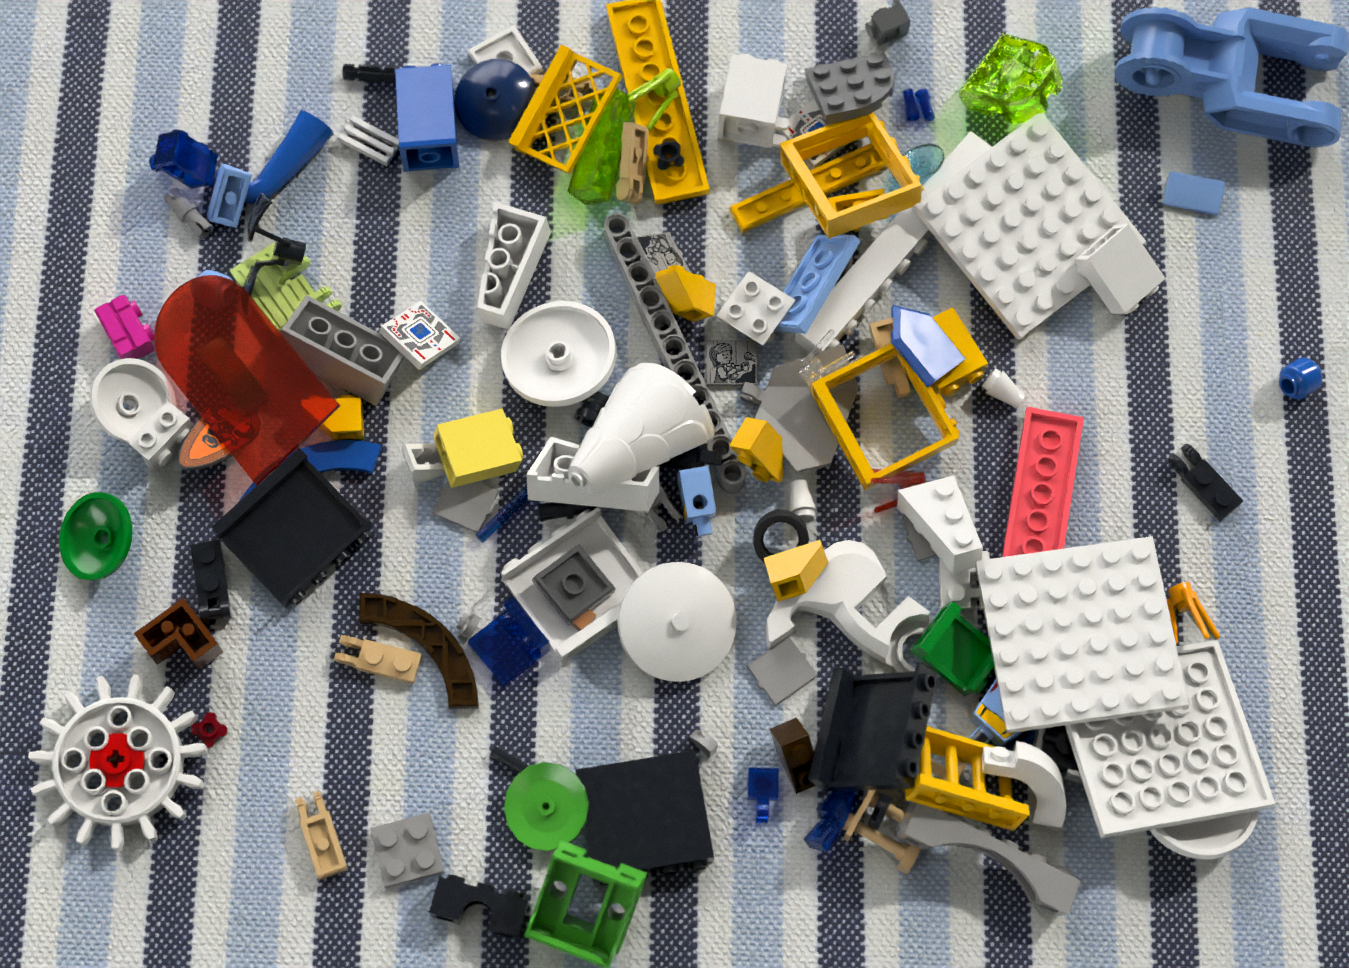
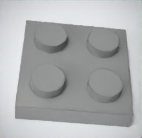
M430 812L370 828L385 889L445 873Z

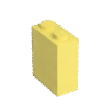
M503 408L436 426L433 439L451 488L517 471L523 460V452L520 444L515 443L512 435L513 424L509 417L506 418Z

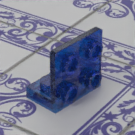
M513 597L503 603L504 612L468 640V645L502 686H507L551 651L550 641Z

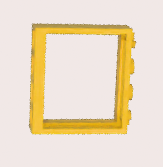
M874 113L832 123L780 143V162L828 239L909 209L921 202V191L924 188L920 183V176L913 173L908 158L905 155H901L895 138L889 137L884 122L882 120L879 121ZM868 137L901 188L836 213L803 160Z
M892 343L811 384L810 392L864 491L955 445L960 438L956 421L953 418L949 419L944 410L946 404L939 393L935 394L931 386L928 388L925 386ZM897 356L943 439L874 473L829 390Z

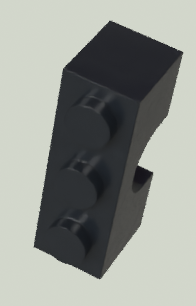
M448 874L447 878L439 876L429 909L431 917L460 925L463 914L469 907L483 905L491 911L492 916L488 928L490 933L520 941L530 906L529 901L524 899V894L507 890L506 894L495 892L494 886L477 882V886L465 884V878Z

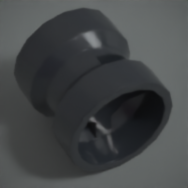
M597 391L589 398L583 400L582 406L575 413V420L592 428L601 408L606 405L609 397Z

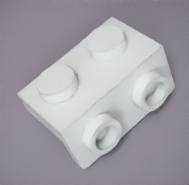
M166 402L128 443L142 456L146 465L155 472L159 467L165 466L171 460L172 453L182 445L183 440L193 425L190 419L171 402Z

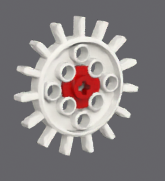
M133 674L126 698H111L110 685L103 676L97 677V690L100 701L84 708L80 699L70 691L64 694L67 704L76 713L65 727L58 725L53 720L42 718L40 724L45 730L59 736L54 752H29L28 758L38 764H53L54 779L37 784L31 788V791L36 797L47 796L55 791H59L65 802L47 819L53 826L57 827L73 812H77L85 818L76 839L79 844L86 846L92 838L96 825L99 824L111 826L110 842L112 849L122 851L124 826L140 823L143 834L153 843L158 838L156 829L150 820L151 816L164 807L177 819L183 821L187 817L182 807L172 802L171 798L178 785H184L191 789H203L205 783L194 775L182 773L184 758L205 755L208 753V748L202 743L182 746L178 733L198 720L193 711L182 714L172 722L162 714L175 695L171 688L166 686L160 692L155 702L149 705L139 700L143 688V679L139 675ZM120 712H126L128 714L126 723L121 726H115V716ZM97 733H104L105 740L103 744L99 747H92V737ZM140 733H146L148 735L147 743L142 747H135L133 743L134 738ZM74 754H81V764L76 768H69V758ZM165 754L168 756V762L163 768H154V759L158 755ZM119 756H121L124 762H119L118 767H115L113 762H117ZM95 775H100L102 777L101 785L97 789L90 790L88 788L89 779ZM138 775L144 776L145 784L138 790L131 789L132 779ZM113 797H121V807L116 811H109V800Z

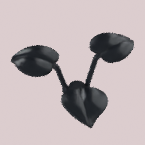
M259 193L254 203L253 212L249 219L247 238L248 242H252L254 234L257 232L276 241L273 255L278 256V260L258 261L254 266H251L242 291L243 310L248 317H251L249 302L259 270L264 266L279 265L284 267L285 261L301 265L306 249V243L285 237L281 238L260 228V219L273 203L266 198L264 193Z

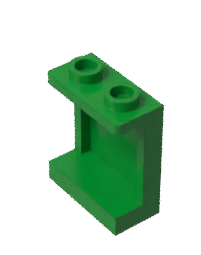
M952 601L940 609L910 652L963 696L974 692L978 694L988 682V679H986L991 669L995 670L990 641L984 634L959 615L962 608Z

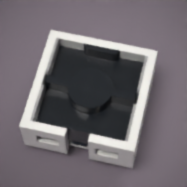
M1065 725L1036 729L1032 746L1046 753L1055 762L1063 774V779L1083 784Z

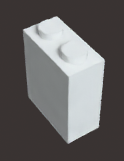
M1129 224L1114 225L1075 259L1111 314L1127 315L1138 308V302L1144 297L1154 294L1159 289L1158 285L1165 279Z

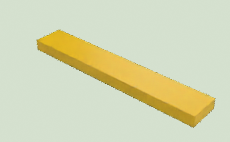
M870 143L810 170L826 196L888 167L873 144ZM789 179L730 206L729 211L741 233H744L806 205V202L793 181Z

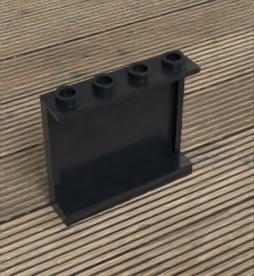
M298 448L219 519L211 529L213 534L286 609L290 604L294 607L307 596L304 591L312 584L315 586L321 584L329 575L326 571L334 564L340 566L351 555L348 551L356 544L359 547L362 546L372 536L370 531L372 530L373 523L370 520L367 522L308 461V456Z
M917 662L915 671L855 676L844 668H834L808 780L824 791L913 789L938 675L921 662Z
M696 750L575 769L577 777L585 787L589 803L584 828L590 858L616 867V870L623 863L646 873L660 871L661 876L678 873V868L690 867L691 871L702 870L709 867L708 863H713L714 853ZM592 878L593 882H599L601 886L609 885L605 882Z

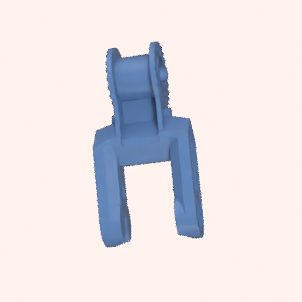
M1145 7L1141 10L1136 9L1134 12H1129L1127 16H1124L1121 23V34L1132 46L1130 55L1120 59L1115 66V78L1122 87L1137 94H1145L1147 96L1154 95L1160 97L1163 95L1183 94L1202 98L1205 115L1223 130L1307 147H1326L1339 141L1342 116L1341 109L1337 106L1323 101L1299 102L1256 93L1254 90L1259 54L1296 61L1303 67L1312 70H1336L1344 56H1347L1349 52V32L1342 27L1250 7L1218 13L1212 26L1198 24L1193 17L1188 16L1186 13L1166 7Z

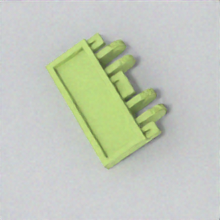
M275 242L229 270L242 291L252 265L254 266L258 261L278 260V256L273 255ZM304 256L301 265L291 263L285 268L279 265L264 266L257 274L250 302L277 340L281 329L306 295L322 303L333 292L329 286H325L315 292L302 274L290 280L310 266L311 261L307 256ZM333 300L326 304L336 311H339L342 307L339 300Z

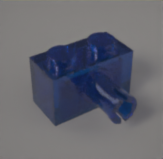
M175 129L172 132L159 134L155 154L150 156L149 165L155 172L163 171L189 188L194 189L213 184L218 154L210 150L206 144L191 138L187 132Z

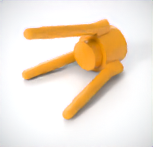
M1189 582L1180 583L1168 589L1170 598L1166 600L1176 644L1178 643L1175 608H1178L1179 612L1191 611L1205 639L1210 637L1205 624L1215 639L1220 638V634L1201 605L1196 592L1192 590Z

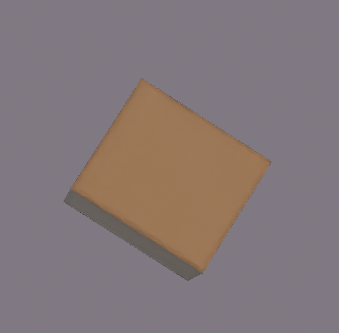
M588 610L574 620L571 626L580 631L596 619V614Z

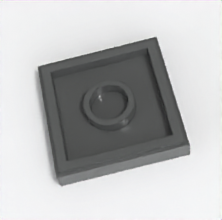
M580 544L532 578L533 583L568 625H571L574 620L586 611L594 608L616 590L614 585Z

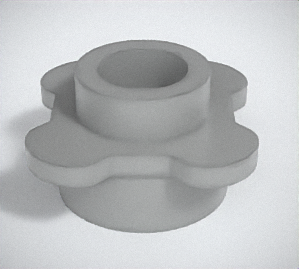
M475 609L471 611L470 615L464 612L456 628L461 630L458 635L459 638L464 635L470 639L476 630L481 618L474 614Z

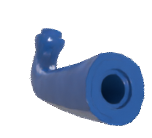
M300 110L289 132L259 176L250 182L244 203L254 204L259 193H264L267 199L274 195L334 135L332 129L314 115ZM219 170L217 171V173H216V175H215V177H214V180H213L215 183H216V179H217Z

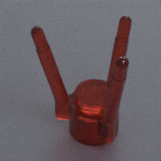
M872 468V470H873L874 473H876V472L882 470V469H873V468ZM911 470L902 471L892 477L872 478L871 483L899 484V489H904L926 483V478L923 471L914 472ZM897 499L875 507L874 512L878 513L896 507Z

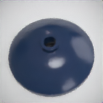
M505 59L485 60L471 67L459 81L454 99L455 110L462 125L474 136L489 141L509 139L536 92V87L527 71L517 63ZM495 90L496 95L493 98H489L488 93Z

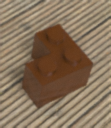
M184 598L134 633L156 665L182 648L198 670H200L223 653L217 641Z

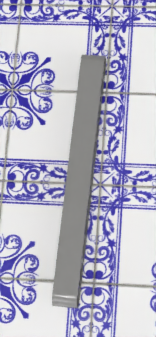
M611 214L604 223V237L663 366L678 375L684 372L692 375L690 380L685 381L696 391L693 394L694 398L699 397L703 399L704 403L701 405L706 406L712 423L716 426L714 437L705 443L708 444L707 450L713 451L717 447H723L728 451L726 455L722 456L721 466H710L723 491L731 494L738 493L744 487L746 477L745 466L737 459V454L729 446L732 442L731 436L657 280H653L645 263L640 259L641 255L632 240L636 235L629 220L623 214ZM618 227L624 231L616 234L610 230ZM626 251L633 252L635 255L633 257L626 258L621 254ZM642 275L646 280L636 282L633 280V277ZM652 299L657 301V304L655 306H647L644 302ZM666 324L669 326V329L660 331L655 326ZM677 348L681 353L673 356L668 354L667 350ZM733 472L738 474L740 479L729 481L725 475Z

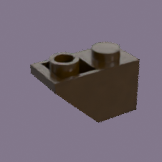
M797 717L770 728L776 752L795 793L798 794L817 786L808 780L814 756L813 746L809 734Z

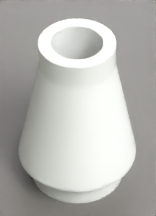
M996 368L982 384V387L987 390L986 394L1011 405L1013 408H1016L1026 396L1004 371L1000 372Z
M795 480L790 483L789 511L799 515L805 524L808 525L815 521L817 509L809 492L807 482L805 480Z

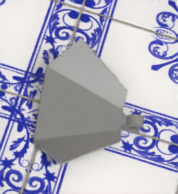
M844 345L774 367L766 391L748 382H745L742 389L741 400L760 405L755 419L767 421L782 437L783 457L796 473L823 468L832 463L839 443L814 400L810 387L813 382L850 364ZM856 378L829 390L846 422L859 388Z

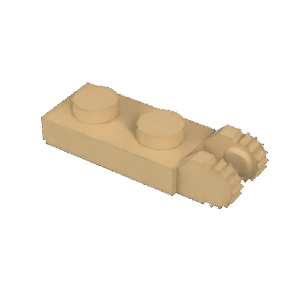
M623 122L621 161L619 164L621 179L616 183L615 193L620 201H627L629 204L636 205L643 197L649 129L633 122Z
M341 635L340 644L361 651L358 658L345 653H336L334 657L336 662L356 667L359 671L411 684L415 683L422 653L366 639L362 641L355 637Z
M319 790L313 792V798L320 814L309 817L305 800L299 797L295 801L301 817L300 825L317 877L321 880L348 870L330 812L329 810L327 811Z

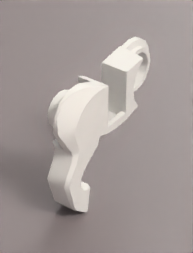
M852 540L836 542L825 549L828 564L808 592L781 602L776 601L768 615L765 635L766 645L769 650L795 633V625L791 621L794 614L797 612H810L829 618L850 641L873 658L893 668L895 673L915 671V668L907 664L903 658L902 647L904 642L910 637L922 635L931 622L930 612L909 596L877 628L857 611L884 584L887 575L875 553L865 544Z

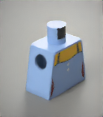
M709 466L680 470L676 480L685 523L693 522L695 537L711 535L713 532L710 519L716 515V506ZM693 502H701L704 508L696 509Z
M995 679L970 718L971 723L977 729L968 738L985 744L992 741L996 746L1004 747L1025 731L1006 733L997 679Z

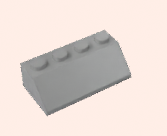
M308 295L304 297L281 329L274 350L278 355L375 406L378 405L389 388L405 357L380 333Z

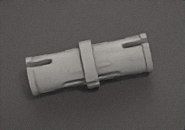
M177 187L170 189L169 192L176 200L166 193L164 201L179 214V220L187 223L200 239L208 237L209 235L202 227L209 233H212L214 226L199 213V207L195 203H190Z

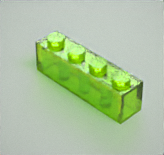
M620 89L615 90L573 169L567 193L585 205L608 202L611 199L621 161L623 122L632 121L637 103L636 101L629 102V96ZM596 98L592 101L589 113L595 112L598 106Z

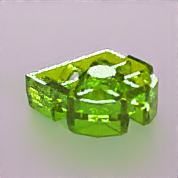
M1003 32L959 90L958 94L961 102L967 109L990 117H994L999 112L1008 123H1024L1034 115L1044 114L1049 108L1047 99L1049 94L1058 95L1061 92L1062 75L1056 58L1045 44ZM1038 50L1039 52L1036 56H1034V52ZM1032 83L1036 84V85H1037V88L1032 87L1031 84H1032Z

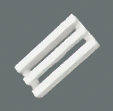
M355 116L351 117L349 125L345 126L343 134L341 133L338 137L339 142L385 166H388L399 149V139ZM355 127L358 128V129H360V130H362V131H364V132H366V133H368V134H370V135H372V136H374L375 138H377V139H379V140H381V141H383V142H385V143L391 145L392 147H390V146H388V145H386V144H384V143H382V142H380V141L374 139L373 137H371V136H369V135H367V134H365V133H363V132H361V131L355 129ZM353 135L388 154L384 156L349 136Z

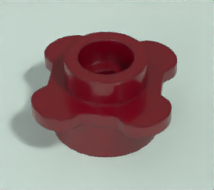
M209 712L205 714L204 719L200 723L192 725L191 732L194 736H198L202 740V744H205L207 748H212L215 742L227 735L228 729L226 725L219 723L215 713ZM212 728V732L208 733L207 729Z

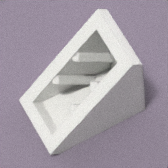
M435 443L404 444L401 446L414 486L446 474Z

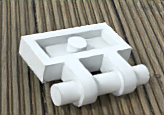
M982 551V560L990 559L989 552ZM939 558L940 609L954 601L962 608V612H970L971 600H979L980 610L984 611L980 587L977 589L970 588V575H977L976 567L952 573Z

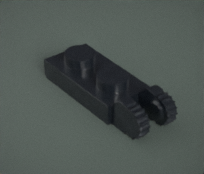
M1185 444L1181 447V452L1194 467L1189 471L1181 458L1174 454L1168 458V463H1170L1172 468L1181 477V481L1219 521H1222L1244 501L1205 459L1202 460L1194 447Z

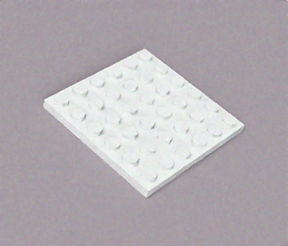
M1042 111L1034 115L921 199L920 203L912 207L1017 340H1020L1091 285L1075 259L1114 225L1129 224L1141 243L1144 244L1146 242Z
M1153 536L976 561L975 566L1006 733L1188 708L1189 702Z
M1218 640L1176 646L1189 702L1187 709L1065 725L1101 839L1265 810L1275 805Z

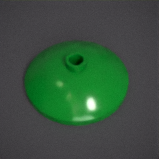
M104 492L86 494L70 507L61 525L59 549L65 566L74 576L89 581L102 580L116 572L123 564L130 550L133 535L132 521L127 507L116 496Z

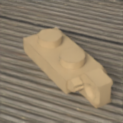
M893 318L869 323L868 327L876 351L891 344ZM896 356L880 364L883 377L886 379L887 385H894L897 398L908 397L909 393H911L908 383L910 379L898 357Z

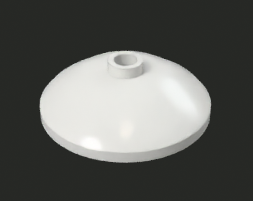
M125 358L111 362L97 374L90 390V405L98 424L109 435L126 443L166 402H171L176 407L175 393L167 377L157 367L140 359ZM123 403H127L130 406V411L124 409Z

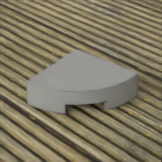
M695 730L688 737L709 758L717 751L718 742L709 735L705 737L701 730Z

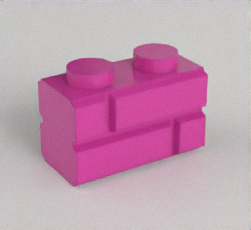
M121 295L111 300L110 303H105L95 308L94 311L120 359H139V357H144L154 352L155 348L151 341L156 338L148 323L142 326L139 317L143 316L135 300L129 302L126 295Z

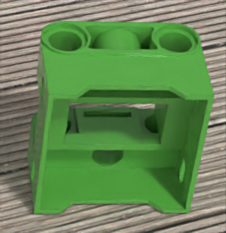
M560 840L549 863L542 889L524 937L604 968H610L616 954L620 952L648 873L623 863L616 870V867L590 857L585 858L586 849ZM582 874L609 884L595 924L570 914L566 916L573 902ZM560 881L564 883L567 891L557 889L554 882ZM611 904H620L625 909V913H617Z

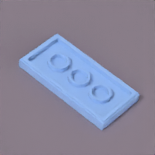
M818 234L783 291L796 301L774 332L807 333L861 242L855 235H838L828 239L826 235Z

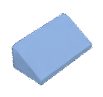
M221 163L207 211V218L210 222L237 228L251 181V173Z
M1170 172L1166 179L1162 205L1218 215L1225 182Z

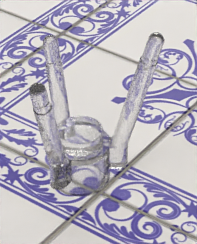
M831 329L813 350L801 359L803 366L798 371L806 384L811 387L813 382L869 354L845 363L855 356V353L852 351L827 366L819 358L814 361L813 358L833 336L834 330Z

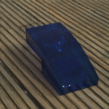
M832 791L816 808L822 819L803 839L809 848L827 852L842 831L852 809L855 798L852 791Z

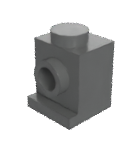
M893 0L892 7H883L875 11L871 15V20L865 23V27L869 37L874 38L878 46H881L908 34L911 20L901 2Z

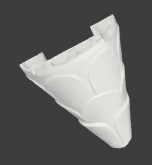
M639 363L637 366L631 367L625 372L621 380L617 382L606 405L601 408L593 427L586 432L568 469V482L575 488L593 495L632 479L638 473L667 462L670 458L707 443L708 440L714 437V427L706 406L699 405L693 396L696 391L682 377L670 369L654 363Z

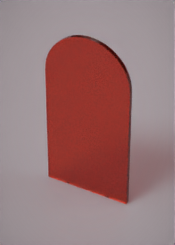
M217 275L196 277L179 286L163 304L154 332L155 349L161 365L255 485L261 483L340 407V404L250 294L238 283Z

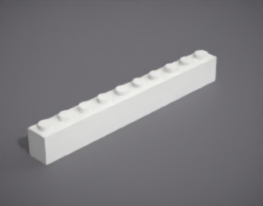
M970 131L923 185L924 190L921 191V199L992 146ZM912 207L897 214L834 286L807 333L795 334L794 341L811 354L839 346L841 344L839 340L843 335L849 336L858 325L856 320L862 313L866 316L876 304L875 298L880 293L885 295L893 285L892 279L897 273L902 275L911 263L909 259L915 253L919 255L928 244L927 239L932 232Z

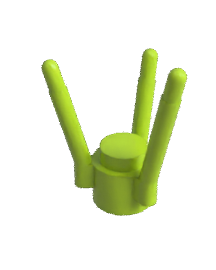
M667 68L652 80L623 97L624 100L632 103L652 90L660 97L667 96L648 124L647 128L649 131L652 130L670 103L679 96L676 89L681 86L680 78L673 70Z

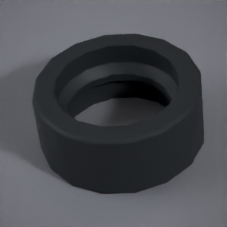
M778 509L766 513L759 519L754 528L753 546L756 555L763 563H765V557L775 555L769 552L763 541L764 533L772 524L782 522L793 526L799 537L796 547L809 543V533L806 524L799 515L789 510Z

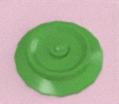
M542 762L528 766L515 776L506 792L504 811L507 824L517 840L532 849L551 851L557 848L560 840L570 843L578 837L587 820L589 803L585 787L574 772L561 764Z

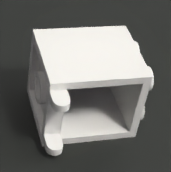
M732 54L719 113L717 138L766 148H772V146L780 147V143L787 141L785 136L775 134L776 129L784 131L790 125L787 118L778 117L784 92L787 64L781 63L776 59L763 60L754 58L749 54Z

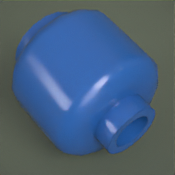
M1301 357L1281 369L1279 373L1280 389L1285 395L1294 399L1305 398L1321 387L1323 377L1321 368L1309 358Z

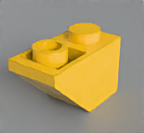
M671 265L668 269L656 272L655 278L674 314L692 322L714 316L716 284L706 280L702 275L686 271L684 267L679 265Z
M341 395L337 399H327L323 396H314L309 400H302L305 416L334 441L364 440L363 405L360 397Z
M746 417L729 446L737 454V459L751 468L753 471L752 475L762 482L770 480L781 483L783 479L782 437L767 421Z
M821 540L764 558L769 579L778 602L807 593L828 564Z

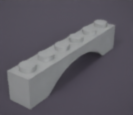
M915 802L909 803L896 834L897 838L922 850L937 846H958L986 854L1003 865L1016 878L1031 904L1055 916L1068 915L1081 880L1073 877L1071 870L1062 866H1056L1055 868L1047 864L1046 858L1033 852H1029V854L1018 850L1020 846L1015 842L1007 839L1000 841L992 837L993 833L990 830L981 826H975L974 828L964 823L966 819L960 815L946 814L936 808Z

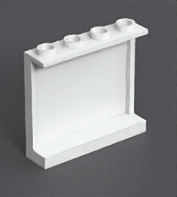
M599 507L592 511L590 509L585 510L577 516L575 523L569 527L566 525L561 526L554 531L551 539L545 543L538 542L527 551L528 554L520 560L518 558L512 559L505 564L504 570L501 572L502 581L562 664L618 627L617 619L621 600L630 584L643 573L602 518ZM578 544H580L616 588L613 594L591 609L596 614V619L580 631L564 621L532 581L535 575Z

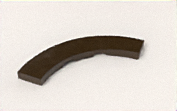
M360 593V624L383 626L398 631L414 640L431 656L440 670L446 685L449 709H479L478 691L470 663L456 638L440 621L420 607L398 600V598L376 593Z

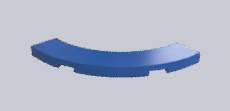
M335 440L301 448V450L308 456V461L320 473L335 470L373 474L382 446L367 441ZM294 452L279 459L260 474L245 491L240 501Z

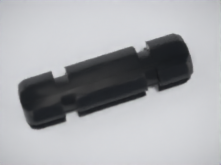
M344 64L342 77L344 80L350 81L358 78V81L381 82V80H384V83H395L396 67L385 66L382 69L381 66L359 64L358 67H355V64Z

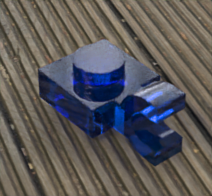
M748 768L747 800H756V823L768 824L769 801H778L779 768Z

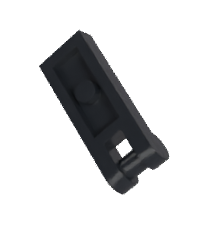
M214 540L190 545L201 622L207 624L211 623L212 619H232L221 541ZM220 600V606L210 608L209 602Z

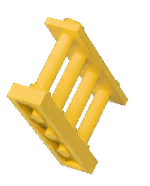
M927 726L919 760V775L915 778L914 788L905 789L906 800L1012 831L1029 816L1028 805L1016 802L1012 798L1011 778L998 776L1000 797L986 792L985 773H982L981 755L984 746L993 748L995 746ZM931 753L945 757L946 781L932 776ZM957 759L972 765L973 789L959 784Z

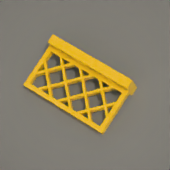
M561 44L508 143L516 151L524 155H530L570 175L623 76L573 52L571 48ZM579 62L585 65L588 75L574 79L572 71L576 63ZM603 75L612 78L607 88L597 90L595 78ZM590 80L594 92L579 97L576 85ZM572 87L575 99L561 104L559 99L561 91ZM596 98L598 106L595 112L584 115L581 103ZM577 105L580 117L566 122L563 109ZM559 111L562 123L547 128L546 119L548 115ZM582 123L584 127L582 136L571 140L568 127ZM564 129L567 141L553 146L549 134ZM543 136L546 137L549 148L538 152L531 149L535 139ZM569 147L571 156L566 165L557 161L555 152Z

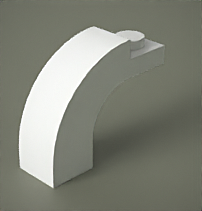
M1016 741L1014 751L1003 747L993 748L984 746L981 755L982 773L1014 778L1025 782L1034 791L1031 802L1032 823L1062 828L1066 815V797L1062 774L1055 762L1040 749Z

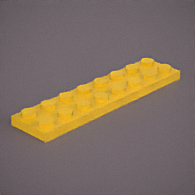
M624 0L606 4V12L627 94L652 80L667 68L673 70L681 81V86L676 89L679 96L670 103L652 130L648 132L646 172L655 205L710 194L706 172L661 0ZM652 90L634 102H629L634 123L647 127L667 96L660 97ZM667 141H676L680 144V155L684 158V164L681 167L672 166L668 167L665 171L660 170L657 167V156L653 153L654 147Z

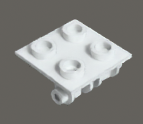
M748 271L716 317L764 346L766 342L770 344L774 340L776 335L773 333L796 300Z

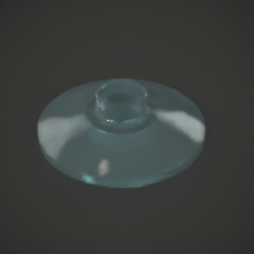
M935 144L919 145L902 155L908 158L913 173L920 176V183L933 176L941 168L945 158L941 147Z

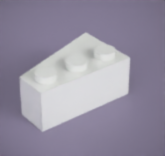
M954 475L898 490L897 509L902 515L905 514L914 524V529L927 539L931 544L932 550L952 573L976 567V561L982 560L983 547Z

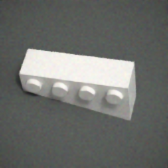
M494 202L492 210L493 219L489 229L490 238L488 250L486 249L485 254L486 263L484 273L482 274L477 309L484 323L509 330L551 231L546 217Z
M550 437L526 474L528 500L648 512L659 494V467L657 466L640 472L632 479L593 495L575 488L568 482V469L580 445Z

